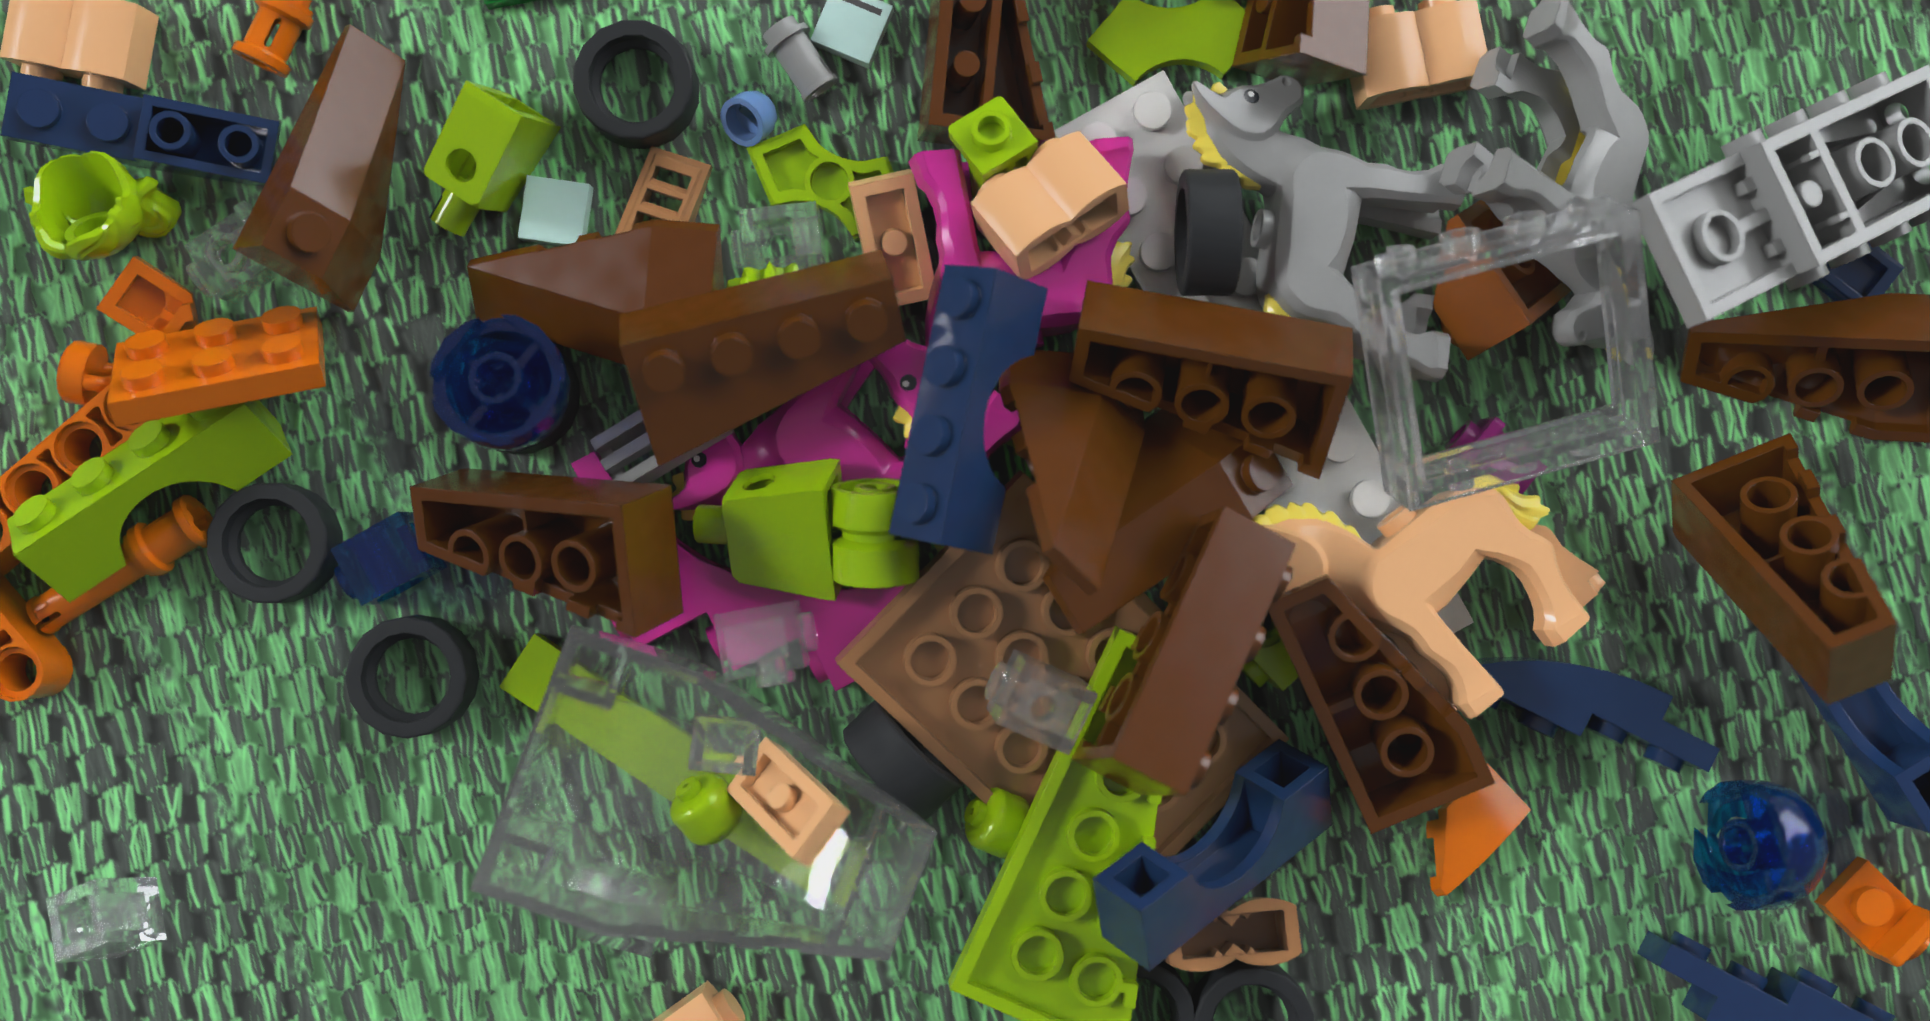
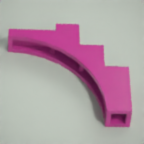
M592 452L571 463L576 475L580 478L613 480L611 475L604 470L600 462L602 458L598 452ZM676 537L684 613L637 638L619 631L617 632L624 641L632 638L636 647L640 648L708 614L713 624L705 628L708 640L718 658L722 662L731 659L736 670L806 634L811 645L803 649V653L809 667L819 683L829 679L834 690L837 691L855 681L837 665L835 657L906 585L890 588H841L836 601L743 584L739 583L732 576L731 568L707 559Z

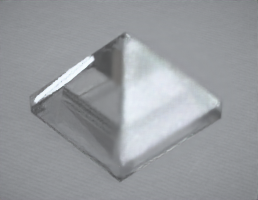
M695 713L688 770L727 775L755 776L761 720Z

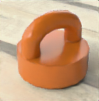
M77 340L66 347L58 365L56 378L57 390L62 400L67 403L84 406L110 384L113 363L108 362V352L102 344Z

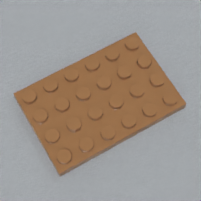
M1020 470L1004 485L1006 492L993 554L989 555L944 546L919 572V579L907 584L835 657V661L840 668L985 804H987L993 794L990 788L997 787L1023 797L1031 806L1115 626L1138 635L1142 625L1144 626L1156 611L1164 612L1145 593H1142L1085 633L1076 634L1042 579L1052 562L1043 555L1026 489L1034 484V482ZM1236 684L1234 687L1239 690L1238 701L1229 719L1223 725H1217L1207 748L1211 752V762L1205 777L1196 788L1189 789L1187 796H1162L1161 804H1158L1154 833L1156 839L1155 851L1164 857L1176 855L1226 804L1235 771L1278 739L1284 742L1289 740Z

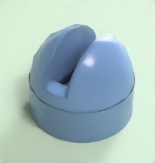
M744 91L723 104L720 118L723 129L731 140L741 146L751 147L770 135L777 121V113L773 102L768 96L759 91Z

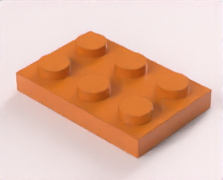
M280 306L266 311L261 317L232 321L228 318H214L201 322L194 329L168 334L158 330L143 331L130 336L124 342L116 343L107 406L115 427L326 387L324 336L317 306L299 309L296 306Z

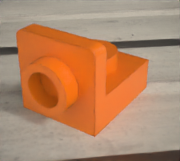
M1857 856L1814 901L1868 955L1895 967H1900L1906 961L1918 957L1930 944V911L1914 905L1872 863L1864 858Z

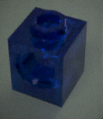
M398 511L330 549L339 564L334 569L338 583L351 599H358L361 606L382 604L447 568L443 559L418 550L413 512Z

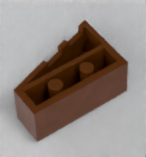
M931 0L917 141L955 146L949 138V126L998 96L1006 100L1038 141V147L1047 140L1056 138L1053 123L1049 122L1041 89L1043 78L1039 61H1035L1027 26L1029 15L1025 0Z
M1248 0L1232 67L1270 80L1283 75L1291 76L1300 81L1303 87L1364 76L1367 72L1370 0Z

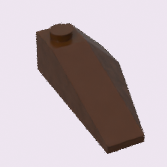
M1327 574L1283 593L1276 602L1270 604L1268 608L1269 614L1371 834L1495 784L1468 722Z

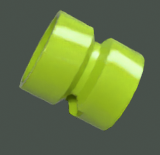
M861 478L845 480L831 485L833 526L842 530V535L832 541L833 579L835 582L859 588H890L904 586L919 579L918 540L889 534L900 479Z

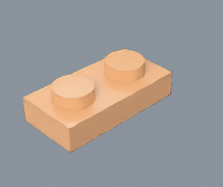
M906 169L847 182L862 253L882 251L893 279L899 306L928 300L934 273L912 170Z
M766 736L726 788L727 792L792 859L809 868L851 812L783 746Z

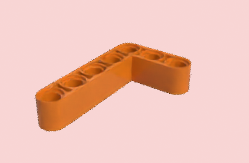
M110 384L0 476V522L3 528V535L0 541V699L16 702L53 696L63 691L71 681L73 663L68 651L54 634H47L39 630L41 625L44 624L42 620L36 625L31 622L26 611V601L5 578V575L20 563L13 556L7 519L13 516L17 508L27 499L35 495H42V484L47 477H49L52 483V489L71 478L74 471L81 464L91 459L89 448L95 436L98 435L102 442L100 457H103L126 442L130 435L140 425L145 423L141 422L115 427L107 406ZM29 657L33 660L37 672L33 683L29 681L26 675L25 667Z

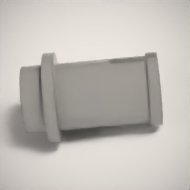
M788 16L775 23L764 33L763 39L768 45L765 48V53L769 58H777L800 92L803 101L810 102L834 86L838 78L835 73L831 72L808 38L807 34L810 30L805 22L798 23L794 16Z

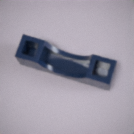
M945 264L889 534L989 555L993 554L1006 488L994 475L986 456L984 446L986 409L991 393L1002 374L1018 360L1034 355L1048 288L998 268Z
M1793 668L1887 820L1930 833V729L1908 710L1894 693L1888 682L1826 705Z
M1278 739L1235 771L1230 794L1221 814L1210 830L1195 845L1177 855L1164 857L1141 842L1095 876L1093 884L1102 937L1148 971H1151L1332 826L1329 766Z

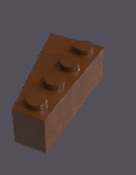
M881 250L619 314L620 349L658 467L907 341L893 279Z
M1087 280L1069 382L1148 413L1155 407L1178 415L1183 420L1182 426L1204 435H1207L1210 428L1244 441L1243 450L1265 459H1269L1271 454L1275 453L1298 462L1299 472L1320 479L1353 379V328Z
M1788 433L1671 480L1672 528L1676 539L1826 705H1829L1892 680L1897 621L1862 559L1854 558L1846 543V530L1836 514L1830 515L1820 497L1821 486L1812 470H1805L1798 457L1799 447L1791 433Z
M463 468L410 486L418 550L482 576L491 573L503 576L513 582V589L528 595L535 596L544 593L567 602L566 610L587 619L599 615L616 622L615 630L634 638L684 613L671 485Z
M1227 506L1201 515L1160 591V598L1169 603L1165 612L1156 611L1146 624L1142 625L1130 648L1133 650V659L1138 661L1133 672H1128L1118 683L1117 687L1110 685L1098 708L1101 712L1105 713L1106 720L1094 744L1082 738L1071 760L1140 795L1187 796L1189 789L1196 788L1205 777L1210 766L1211 752L1207 748L1217 725L1221 726L1229 719L1237 704L1239 690L1234 686L1244 663L1248 664L1255 658L1264 642L1266 629L1261 624L1271 603L1276 602L1282 596L1290 582L1292 567L1288 566V562L1296 544Z

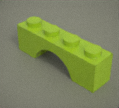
M259 400L147 421L140 425L126 442L103 457H94L85 461L74 471L71 478L45 495H35L27 499L17 508L14 515L7 519L13 556L68 602H72L126 566L120 543V533L128 514L141 500L164 487L193 481L215 483L239 491L293 455L283 429L277 419Z

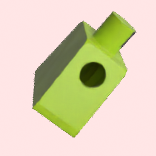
M466 80L424 166V175L445 188L429 216L430 219L442 228L464 237L480 209L507 212L526 183L527 175L532 174L561 129V126L509 93Z
M823 459L750 468L740 472L724 495L722 505L699 504L693 518V534L696 542L727 544L732 576L739 583L836 601L843 585L835 582L833 579L832 541L842 535V530L833 526L831 485L842 481L840 459Z

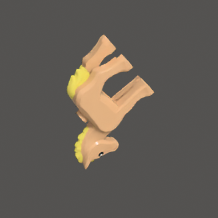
M1474 473L1464 477L1453 487L1435 492L1414 508L1409 503L1399 506L1377 525L1382 535L1372 544L1362 540L1356 529L1352 525H1345L1333 511L1327 510L1325 513H1322L1313 504L1308 502L1303 503L1302 506L1289 502L1287 508L1280 504H1274L1272 507L1265 509L1264 514H1257L1251 519L1296 544L1288 562V566L1292 567V576L1285 592L1327 574L1466 719L1479 716L1504 695V690L1465 648L1437 613L1452 600L1483 559L1492 560L1505 566L1519 578L1533 607V631L1544 646L1556 647L1565 643L1589 622L1590 616L1583 607L1596 597L1599 590L1606 584L1598 574L1599 570L1585 563L1563 547L1552 530L1546 526L1536 525L1542 517L1550 512L1548 507L1541 504L1540 496L1518 493L1520 489L1519 484L1510 483L1489 473Z

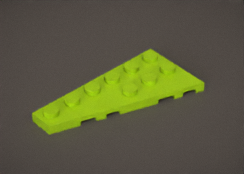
M1115 626L1024 818L1018 836L1007 854L948 979L950 990L1021 1021H1131L1132 1009L1136 1007L1138 963L1102 937L1093 878L1141 842L1155 850L1156 839L1154 833L1158 804H1161L1162 796L1140 795L1071 760L1082 738L1093 744L1095 743L1106 722L1105 713L1098 709L1110 685L1117 687L1118 683L1128 672H1133L1138 662L1133 659V650L1130 649L1137 635L1118 626Z

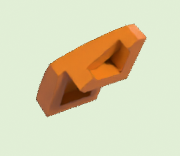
M139 256L132 257L96 308L136 334L149 330H158L168 334L194 329L199 324L193 293Z
M1488 763L1487 765L1495 784L1442 805L1438 809L1439 819L1427 821L1426 834L1427 839H1434L1436 876L1430 877V888L1437 897L1448 895L1469 877L1506 840L1531 811L1528 805Z

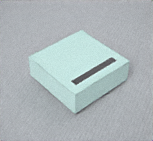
M827 0L810 40L814 47L870 69L894 13L893 6L880 0Z

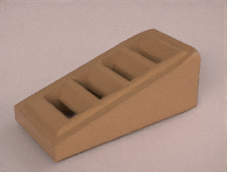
M651 146L615 234L631 231L635 223L643 221L644 215L660 220L695 222L713 167L709 164ZM660 168L690 177L691 181L688 188L684 189L657 180ZM652 192L682 201L678 212L649 203Z

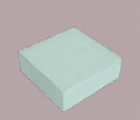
M527 175L518 238L526 242L554 246L576 243L579 235L587 234L594 188L586 183Z

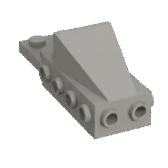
M1929 64L1891 82L1886 71L1846 89V91L1844 89L1805 108L1810 119H1808L1803 108L1763 127L1768 139H1765L1761 128L1745 134L1720 147L1725 159L1628 204L1687 329L1709 321L1783 282L1786 283L1789 291L1809 284L1830 273L1825 263L1828 262L1831 269L1839 267L1872 252L1868 241L1872 248L1911 232V227L1930 221V170L1928 168L1930 165ZM1900 104L1906 107L1909 114L1908 118L1902 114Z

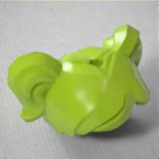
M92 150L82 155L69 154L50 160L40 168L35 177L34 186L23 188L25 202L32 206V211L29 213L30 224L35 229V236L40 246L54 258L62 260L86 261L102 259L126 248L137 235L150 238L165 236L176 226L182 214L180 203L157 187L159 183L156 179L150 176L134 179L126 167L104 152Z

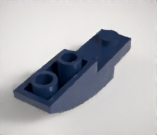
M12 71L1 136L11 141L73 152L79 155L88 153L91 150L104 152L122 165L212 180L265 186L274 168L281 123L279 121L144 94L143 98Z
M1485 657L1476 659L1504 690V695L1489 708L1497 710L1502 700L1522 711L1517 722L1549 738L1554 739L1558 729L1581 737L1585 728L1620 745H1623L1628 736L1647 746L1642 757L1677 774H1680L1684 765L1709 772L1720 750L1662 720L1673 696L1640 681L1605 670L1549 659L1527 657Z
M1675 930L1669 941L1648 931L1637 954L1657 966L1691 983L1692 985L1681 1005L1706 1021H1893L1895 1018L1894 1015L1857 996L1851 1007L1833 999L1838 986L1801 967L1798 968L1794 978L1771 967L1765 978L1731 960L1725 971L1707 961L1712 951L1711 949Z

